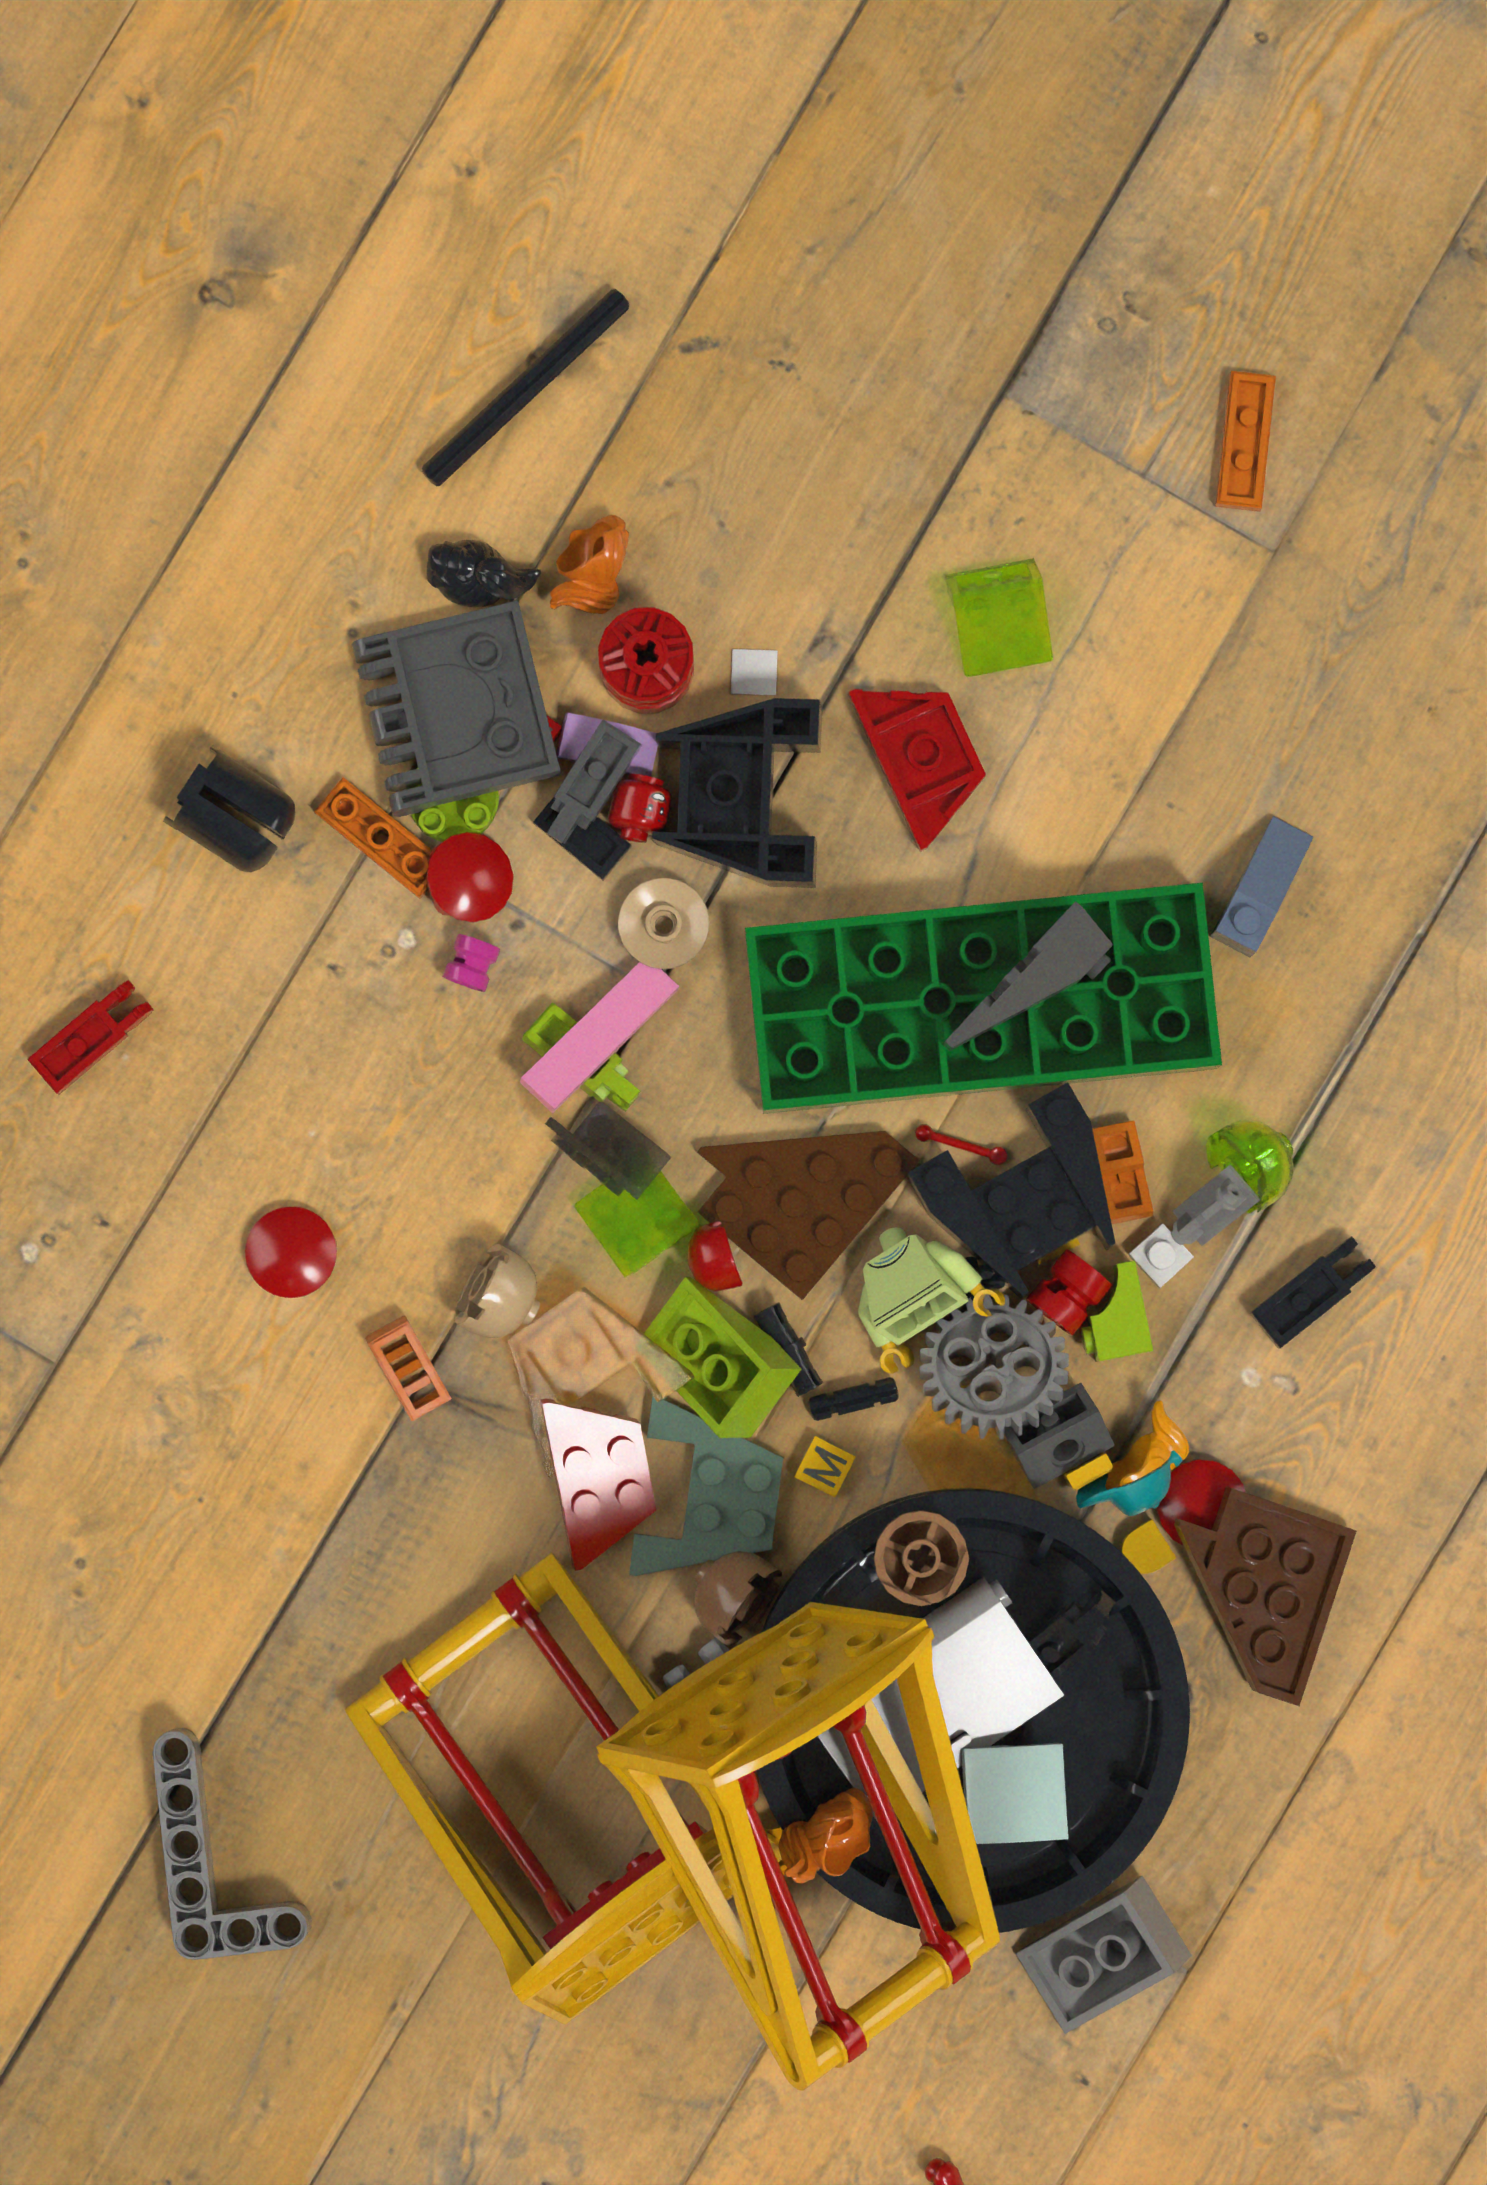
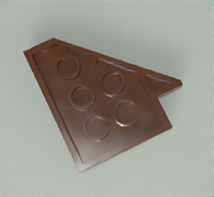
M886 1131L704 1146L697 1153L726 1178L697 1213L709 1223L721 1221L722 1225L720 1226L725 1228L730 1241L799 1299L803 1300L906 1178L908 1172L920 1160Z
M1226 1486L1212 1530L1177 1518L1175 1519L1174 1526L1251 1689L1257 1693L1300 1707L1357 1531Z

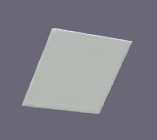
M732 649L731 694L776 695L778 651Z

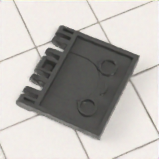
M518 600L361 638L352 643L356 663L364 664L358 669L360 679L375 680L387 677L395 672L398 681L397 684L376 688L367 692L364 695L366 705L371 707L387 705L402 698V703L378 708L369 713L375 744L377 746H388L404 742L409 738L412 739V742L381 750L378 754L380 764L395 765L416 757L419 768L391 775L385 780L386 790L396 791V793L388 797L393 816H407L422 812L429 807L561 775Z

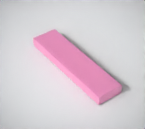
M639 962L521 1077L520 1083L553 1114L677 992L679 985L663 970L648 967Z

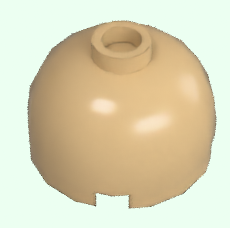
M497 1243L486 1252L493 1256L487 1266L477 1263L456 1307V1309L464 1313L463 1317L454 1318V1323L485 1338H501L514 1332L521 1323L529 1325L536 1316L540 1306V1301L535 1299L537 1293L536 1275L530 1264L515 1252Z

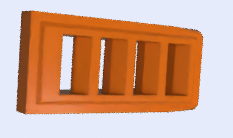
M402 1316L366 1336L367 1344L411 1421L452 1399L406 1316ZM405 1334L408 1339L407 1341L386 1353L383 1352L381 1346ZM414 1350L417 1357L393 1370L390 1363ZM422 1367L425 1369L426 1373L402 1386L400 1379ZM430 1383L434 1385L436 1390L413 1403L408 1397Z

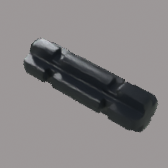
M889 1377L875 1381V1385L869 1386V1383L833 1391L831 1396H827L826 1393L813 1396L809 1399L808 1403L812 1418L819 1421L831 1418L834 1413L843 1415L875 1407L874 1403L880 1402L883 1405L898 1400L899 1394L895 1380Z

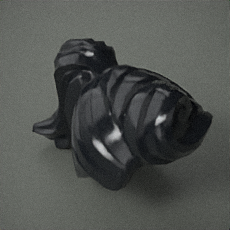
M462 540L455 543L445 541L443 544L432 545L428 552V582L433 587L438 588L446 599L461 606L487 607L497 602L501 597L514 600L529 591L541 575L540 569H517L511 566L497 550L480 540Z

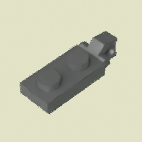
M602 720L554 795L556 799L551 808L559 814L547 834L560 843L565 844L577 825L586 830L590 823L594 822L642 747V744L607 721Z

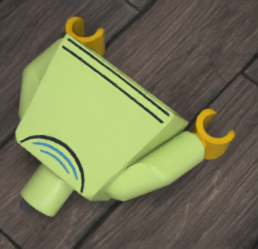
M895 1227L884 1231L880 1235L879 1241L883 1253L867 1262L863 1268L865 1284L862 1289L858 1314L876 1347L881 1346L884 1351L880 1356L881 1368L887 1373L894 1374L899 1371L894 1362V1354L899 1356L905 1368L914 1364L915 1358L912 1350L900 1344L967 1303L966 1293L970 1292L974 1296L973 1307L979 1315L986 1317L992 1316V1314L983 1305L985 1295H991L1000 1306L1005 1305V1297L998 1289H985L980 1283L982 1277L957 1251L939 1241L927 1242L917 1234L907 1237L904 1229Z

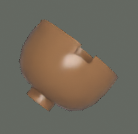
M919 1510L903 1513L886 1525L877 1539L874 1562L877 1576L887 1592L903 1603L925 1606L940 1602L956 1592L966 1576L969 1556L965 1539L955 1524L938 1513Z
M736 1551L723 1555L716 1562L711 1559L708 1560L699 1569L694 1580L698 1584L694 1595L695 1613L700 1623L724 1644L731 1646L737 1643L743 1637L736 1632L745 1623L753 1628L770 1606L780 1586L773 1578L782 1577V1572L768 1561L751 1552Z

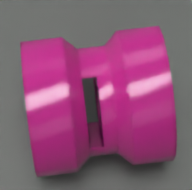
M458 934L453 946L456 951L454 961L447 963L442 977L459 985L485 992L490 980L487 971L491 964L496 963L500 948L479 939Z

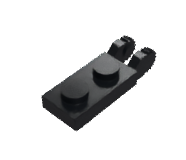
M1352 1236L1325 1257L1320 1256L1250 1312L1251 1316L1278 1349L1287 1344L1351 1293L1350 1288L1375 1269L1376 1266L1371 1259L1362 1261L1343 1280L1333 1269L1332 1266L1336 1262L1351 1254L1358 1245Z

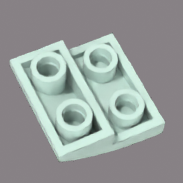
M1063 1744L998 1745L961 1749L964 1798L976 1844L1068 1839Z

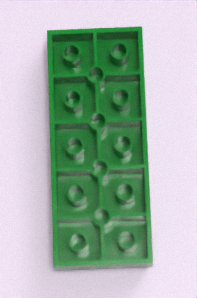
M1203 883L745 928L763 1114L1063 1085L1067 1082L1073 1084L1214 1070L1222 1066ZM1075 901L1080 904L1113 944L1105 953L1111 959L1107 966L1093 980L1085 975L1073 986L951 1051L946 1049L943 1044L947 1038L996 989L1004 977L1028 955L1033 946Z

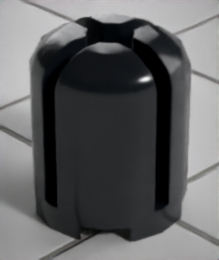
M212 745L210 752L216 756L207 768L201 764L197 765L177 796V799H179L177 803L182 806L174 821L165 816L163 822L185 834L240 871L253 872L268 864L278 847L261 834L201 796L204 790L281 839L285 838L294 824L296 814L295 803L289 795Z

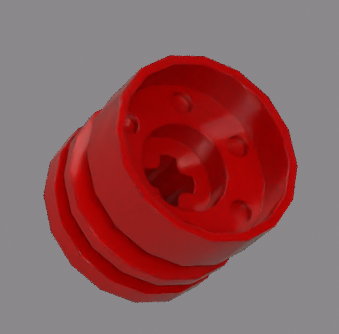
M655 607L633 608L618 615L605 628L598 646L601 679L608 694L621 707L639 714L660 713L675 706L687 694L694 677L693 643L686 627L671 613ZM649 648L654 649V659L656 662L647 661L643 666L638 665L639 661L636 652L646 653Z

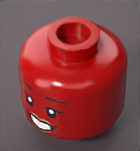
M630 773L627 780L619 781L613 791L608 821L612 826L621 829L620 838L638 843H646L648 835L652 836V831L664 832L672 797L670 792L663 788V780L647 775Z

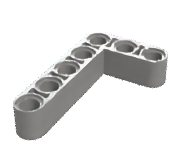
M175 1728L164 1733L157 1739L153 1747V1761L175 1949L181 1956L187 1959L199 1960L296 1947L306 1938L312 1925L310 1912L304 1905L298 1902L287 1901L218 1910L200 1744L195 1734L186 1728ZM179 1738L187 1745L188 1756L184 1762L178 1763L168 1758L165 1748L169 1739ZM174 1785H185L192 1791L193 1802L190 1808L182 1809L173 1804L170 1794ZM189 1831L194 1834L198 1841V1849L195 1854L185 1855L177 1849L175 1841L178 1832ZM194 1878L202 1884L203 1896L201 1900L190 1901L182 1895L180 1887L183 1879ZM284 1913L295 1915L301 1924L300 1933L293 1937L282 1934L277 1925L279 1915ZM237 1919L249 1921L255 1930L253 1940L248 1942L237 1940L231 1931L233 1921ZM197 1924L204 1927L208 1934L206 1946L199 1948L189 1944L185 1936L189 1925Z

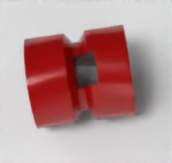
M1066 1249L1051 1267L1053 1277L1050 1280L1042 1279L1026 1300L1037 1310H1041L1043 1315L1051 1322L1054 1321L1059 1328L1073 1336L1088 1318L1086 1311L1088 1305L1097 1306L1112 1288V1284L1091 1265L1072 1251Z

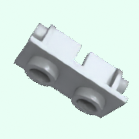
M1230 1164L1172 1211L1178 1218L1173 1225L1172 1238L1180 1245L1192 1244L1197 1240L1203 1246L1261 1199Z

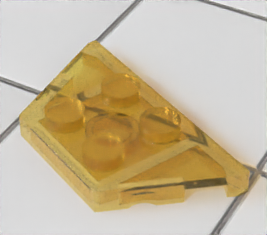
M962 1359L954 1363V1365L959 1367L965 1366ZM971 1383L968 1385H960V1387L967 1388L971 1385ZM979 1394L978 1397L984 1400L981 1394ZM931 1396L920 1415L901 1440L930 1492L986 1489L1020 1495L1039 1501L1005 1437L999 1439L995 1428H989L984 1439H981L979 1437V1426L972 1425L963 1434L961 1433L960 1418L947 1425L945 1423V1411L947 1408L936 1412L932 1410V1399L934 1396Z

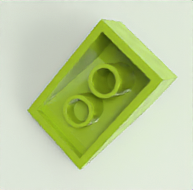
M685 1277L635 1345L719 1438H751L801 1371L797 1363L771 1336L692 1277Z

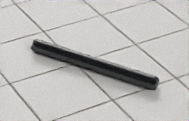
M611 289L423 465L422 472L425 477L435 486L443 484L629 309V302L625 296L617 289Z

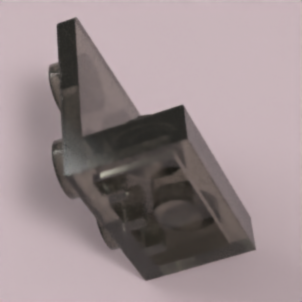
M600 1101L573 1134L552 1117L545 1123L556 1133L551 1142L584 1170L589 1171L618 1197L625 1190L637 1200L671 1159L667 1152Z

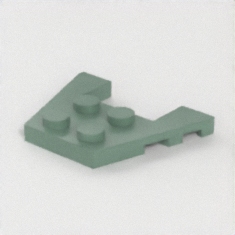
M652 1397L647 1438L694 1444L693 1462L683 1538L674 1539L635 1533L629 1575L638 1576L705 1563L710 1559L715 1561L723 1555L736 1551L756 1553L771 1550L783 1457L744 1438H719L700 1417L664 1399Z

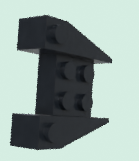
M773 698L657 733L656 742L660 749L681 750L677 832L652 831V839L656 845L769 887L816 888L817 841L815 836L771 835L774 752L821 753L822 705L820 699Z
M1068 1082L1028 1104L1026 1108L1027 1114L1047 1147L1043 1151L972 1191L948 1150L914 1168L907 1174L910 1184L929 1217L982 1265H988L992 1269L993 1274L999 1276L1005 1282V1285L1020 1299L1027 1296L1029 1291L1018 1271L1093 1229L1106 1251L1115 1245L1091 1121Z

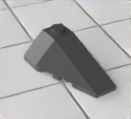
M1075 901L1033 946L1028 955L1004 977L996 989L947 1038L943 1046L951 1051L1073 986L1085 975L1093 980L1111 961L1105 953L1113 944L1084 908Z

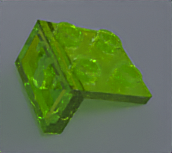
M1034 558L945 575L947 592L954 607L962 667L966 677L1036 665L1053 660L1043 579Z
M647 1153L641 1155L575 1203L577 1212L626 1279L701 1226Z

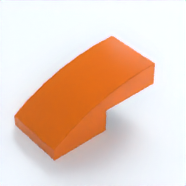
M1135 1121L1093 1128L1111 1223L1117 1224L1152 1217L1154 1211L1144 1172V1159Z

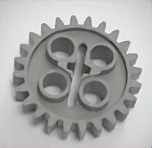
M989 1294L985 1295L983 1305L992 1314V1316L987 1317L979 1315L973 1307V1301L968 1298L966 1312L962 1313L955 1309L950 1313V1322L942 1318L936 1321L938 1333L927 1332L925 1338L926 1345L929 1348L920 1349V1361L925 1363L919 1367L920 1379L927 1380L923 1384L924 1396H934L932 1399V1410L936 1412L947 1408L945 1411V1423L947 1425L960 1418L961 1433L963 1434L972 1425L979 1426V1437L981 1439H984L989 1428H995L998 1438L1003 1439L1005 1427L1009 1426L1020 1436L1022 1435V1422L1025 1420L1037 1428L1039 1426L1038 1411L1051 1416L1053 1414V1403L1051 1400L1062 1401L1063 1388L1059 1385L1068 1384V1371L1064 1370V1368L1069 1366V1354L1061 1352L1065 1349L1064 1337H1053L1056 1333V1323L1052 1321L1041 1325L1043 1312L1039 1309L1031 1315L1026 1314V1300H1022L1016 1308L1009 1307L1008 1295H1004L1005 1305L1003 1306L993 1305ZM996 1332H1003L1009 1335L1010 1338L1004 1342H995L989 1336ZM1024 1344L1028 1346L1025 1348L1017 1349L1019 1346ZM965 1356L973 1362L967 1366L959 1367L951 1361L954 1358ZM1023 1366H1029L1037 1372L1032 1376L1024 1377L1015 1371ZM971 1383V1385L967 1388L960 1387V1385H968ZM984 1391H993L1000 1395L993 1401H984L978 1397Z

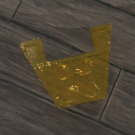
M585 1287L572 1293L508 1339L523 1395H527L534 1420L532 1427L536 1439L540 1441L545 1458L543 1466L549 1478L555 1475L540 1399L549 1398L555 1400L556 1403L571 1406L631 1363L657 1402L663 1401L695 1378L689 1369Z

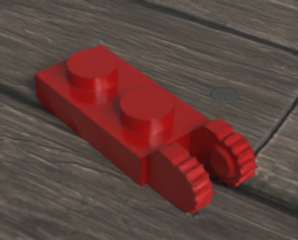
M129 980L120 984L100 1002L96 1000L27 1059L56 1094L60 1095L125 1040L128 1037L127 1033L136 1028L154 1011L151 1005L145 1002L136 1006L119 1023L110 1015L109 1011L126 1001L135 990L134 985Z

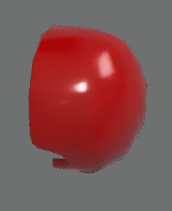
M721 1221L699 1226L688 1243L687 1262L692 1275L698 1283L712 1291L741 1287L743 1284L731 1252L725 1228L720 1226L722 1225Z

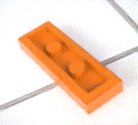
M1231 371L1229 374L1215 507L1260 512L1262 509L1276 376L1238 371Z

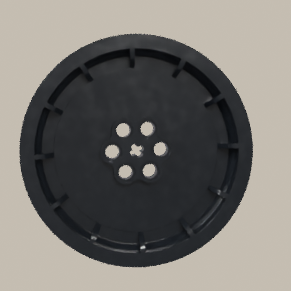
M973 1488L926 1491L892 1500L875 1507L849 1521L820 1543L797 1567L784 1585L767 1616L761 1633L776 1626L810 1602L924 1618L982 1577L986 1579L988 1584L996 1579L1012 1601L1005 1609L1026 1639L1066 1605L1069 1606L1074 1601H1077L1084 1607L1092 1597L1103 1591L1116 1602L1108 1614L1110 1617L1103 1623L1107 1630L1101 1637L1097 1647L1055 1681L1064 1696L1024 1722L1021 1733L1017 1738L1008 1741L1000 1739L991 1745L1063 1744L1068 1839L976 1844L999 1933L1010 1932L1049 1921L1093 1898L1113 1883L1135 1861L1150 1842L1171 1805L1186 1758L1190 1727L1187 1674L1176 1634L1152 1588L1136 1567L1114 1545L1095 1530L1060 1510L1016 1494ZM919 1510L938 1513L955 1524L965 1539L969 1556L966 1576L956 1592L940 1602L925 1606L903 1603L887 1592L877 1576L874 1562L877 1539L886 1525L903 1513ZM961 1734L950 1740V1742L959 1737ZM818 1736L793 1750L786 1757L775 1760L757 1770L762 1790L782 1830L793 1822H808L820 1804H825L830 1799H834L840 1792L853 1788ZM961 1765L957 1770L964 1794L963 1768ZM925 1790V1791L922 1792V1794L924 1795V1797H925V1799H926V1801H927V1803H928V1805H929L928 1798H927V1794H926V1790ZM873 1817L870 1825V1848L868 1852L857 1856L843 1875H828L821 1868L816 1873L841 1894L869 1911L894 1922L921 1929L881 1828ZM897 1817L941 1928L944 1931L951 1932L957 1926Z

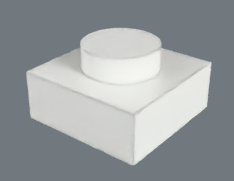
M1163 1223L1128 1254L1158 1288H1161L1194 1258L1184 1245H1180L1173 1240L1171 1231Z

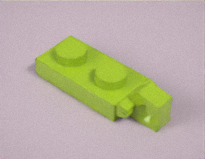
M551 1003L523 1034L522 1041L543 1057L578 1022L555 1003ZM614 1053L580 1088L589 1096H594L601 1103L607 1097L626 1112L638 1098L640 1090L624 1078L628 1070L621 1064L623 1059Z

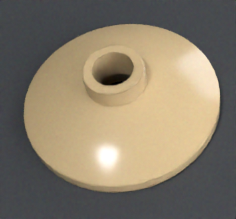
M656 878L638 885L625 898L619 912L618 930L625 949L638 962L656 969H671L686 964L701 951L709 932V915L703 899L692 887L679 880ZM663 917L670 919L673 923L671 931L665 934L659 933L655 928L656 921Z

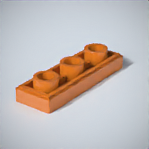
M342 777L314 813L417 898L421 899L429 889L426 878L432 849ZM381 830L387 831L389 839L385 844L377 845L373 842L376 832Z

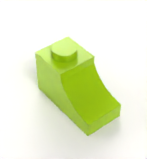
M1135 1260L1113 1265L1114 1285L1108 1302L1098 1314L1087 1318L1088 1326L1081 1327L1086 1355L1094 1353L1095 1362L1153 1351Z

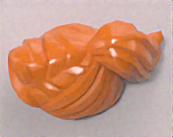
M608 515L598 519L591 528L573 530L570 533L568 547L556 561L558 572L570 579V581L558 585L550 592L552 597L550 600L551 609L556 610L564 605L586 613L605 614L615 606L619 597V587L615 579L622 568L629 541V532L625 529L626 523L623 519L616 515Z
M855 1787L845 1792H840L834 1799H830L825 1804H820L808 1822H793L782 1831L778 1848L781 1859L787 1867L783 1871L786 1877H791L795 1883H805L808 1880H814L816 1872L820 1868L828 1875L840 1876L849 1869L852 1861L857 1856L869 1851L873 1809L864 1792Z

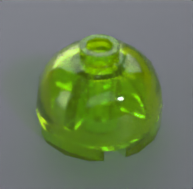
M1239 1120L1208 1137L1206 1153L1210 1168L1213 1169L1219 1165L1223 1171L1231 1164L1261 1199L1248 1209L1246 1213H1252L1257 1210V1213L1275 1203L1287 1192L1293 1178V1147L1283 1133L1277 1132L1269 1125L1260 1121Z

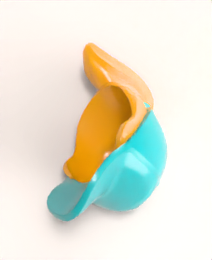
M1161 1400L1154 1403L1151 1411L1153 1432L1139 1438L1125 1458L1112 1463L1114 1468H1112L1111 1472L1078 1490L1076 1495L1078 1508L1081 1509L1099 1503L1111 1502L1123 1514L1135 1516L1159 1506V1502L1166 1496L1169 1490L1171 1471L1180 1465L1189 1453V1444L1184 1433L1166 1414Z

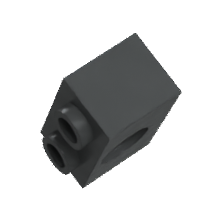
M1082 1383L1064 1391L1062 1401L1051 1400L1053 1403V1414L1051 1416L1038 1411L1039 1426L1037 1428L1025 1420L1022 1422V1435L1018 1436L1011 1426L1005 1427L1004 1436L1033 1489L1115 1446L1098 1408Z

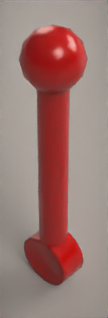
M921 1124L915 1130V1136L921 1142L933 1140L989 1158V1161L994 1165H1001L1007 1159V1152L1001 1147L993 1149L982 1147L934 1132L927 1124Z

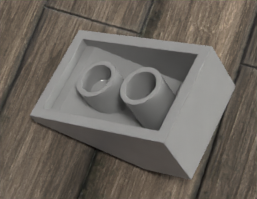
M1143 1876L1102 1898L1016 1953L1065 2034L1174 1974L1192 1956Z

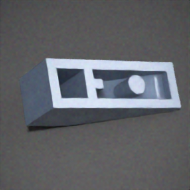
M1273 816L1210 937L1249 958L1253 956L1274 920L1312 842L1313 836Z

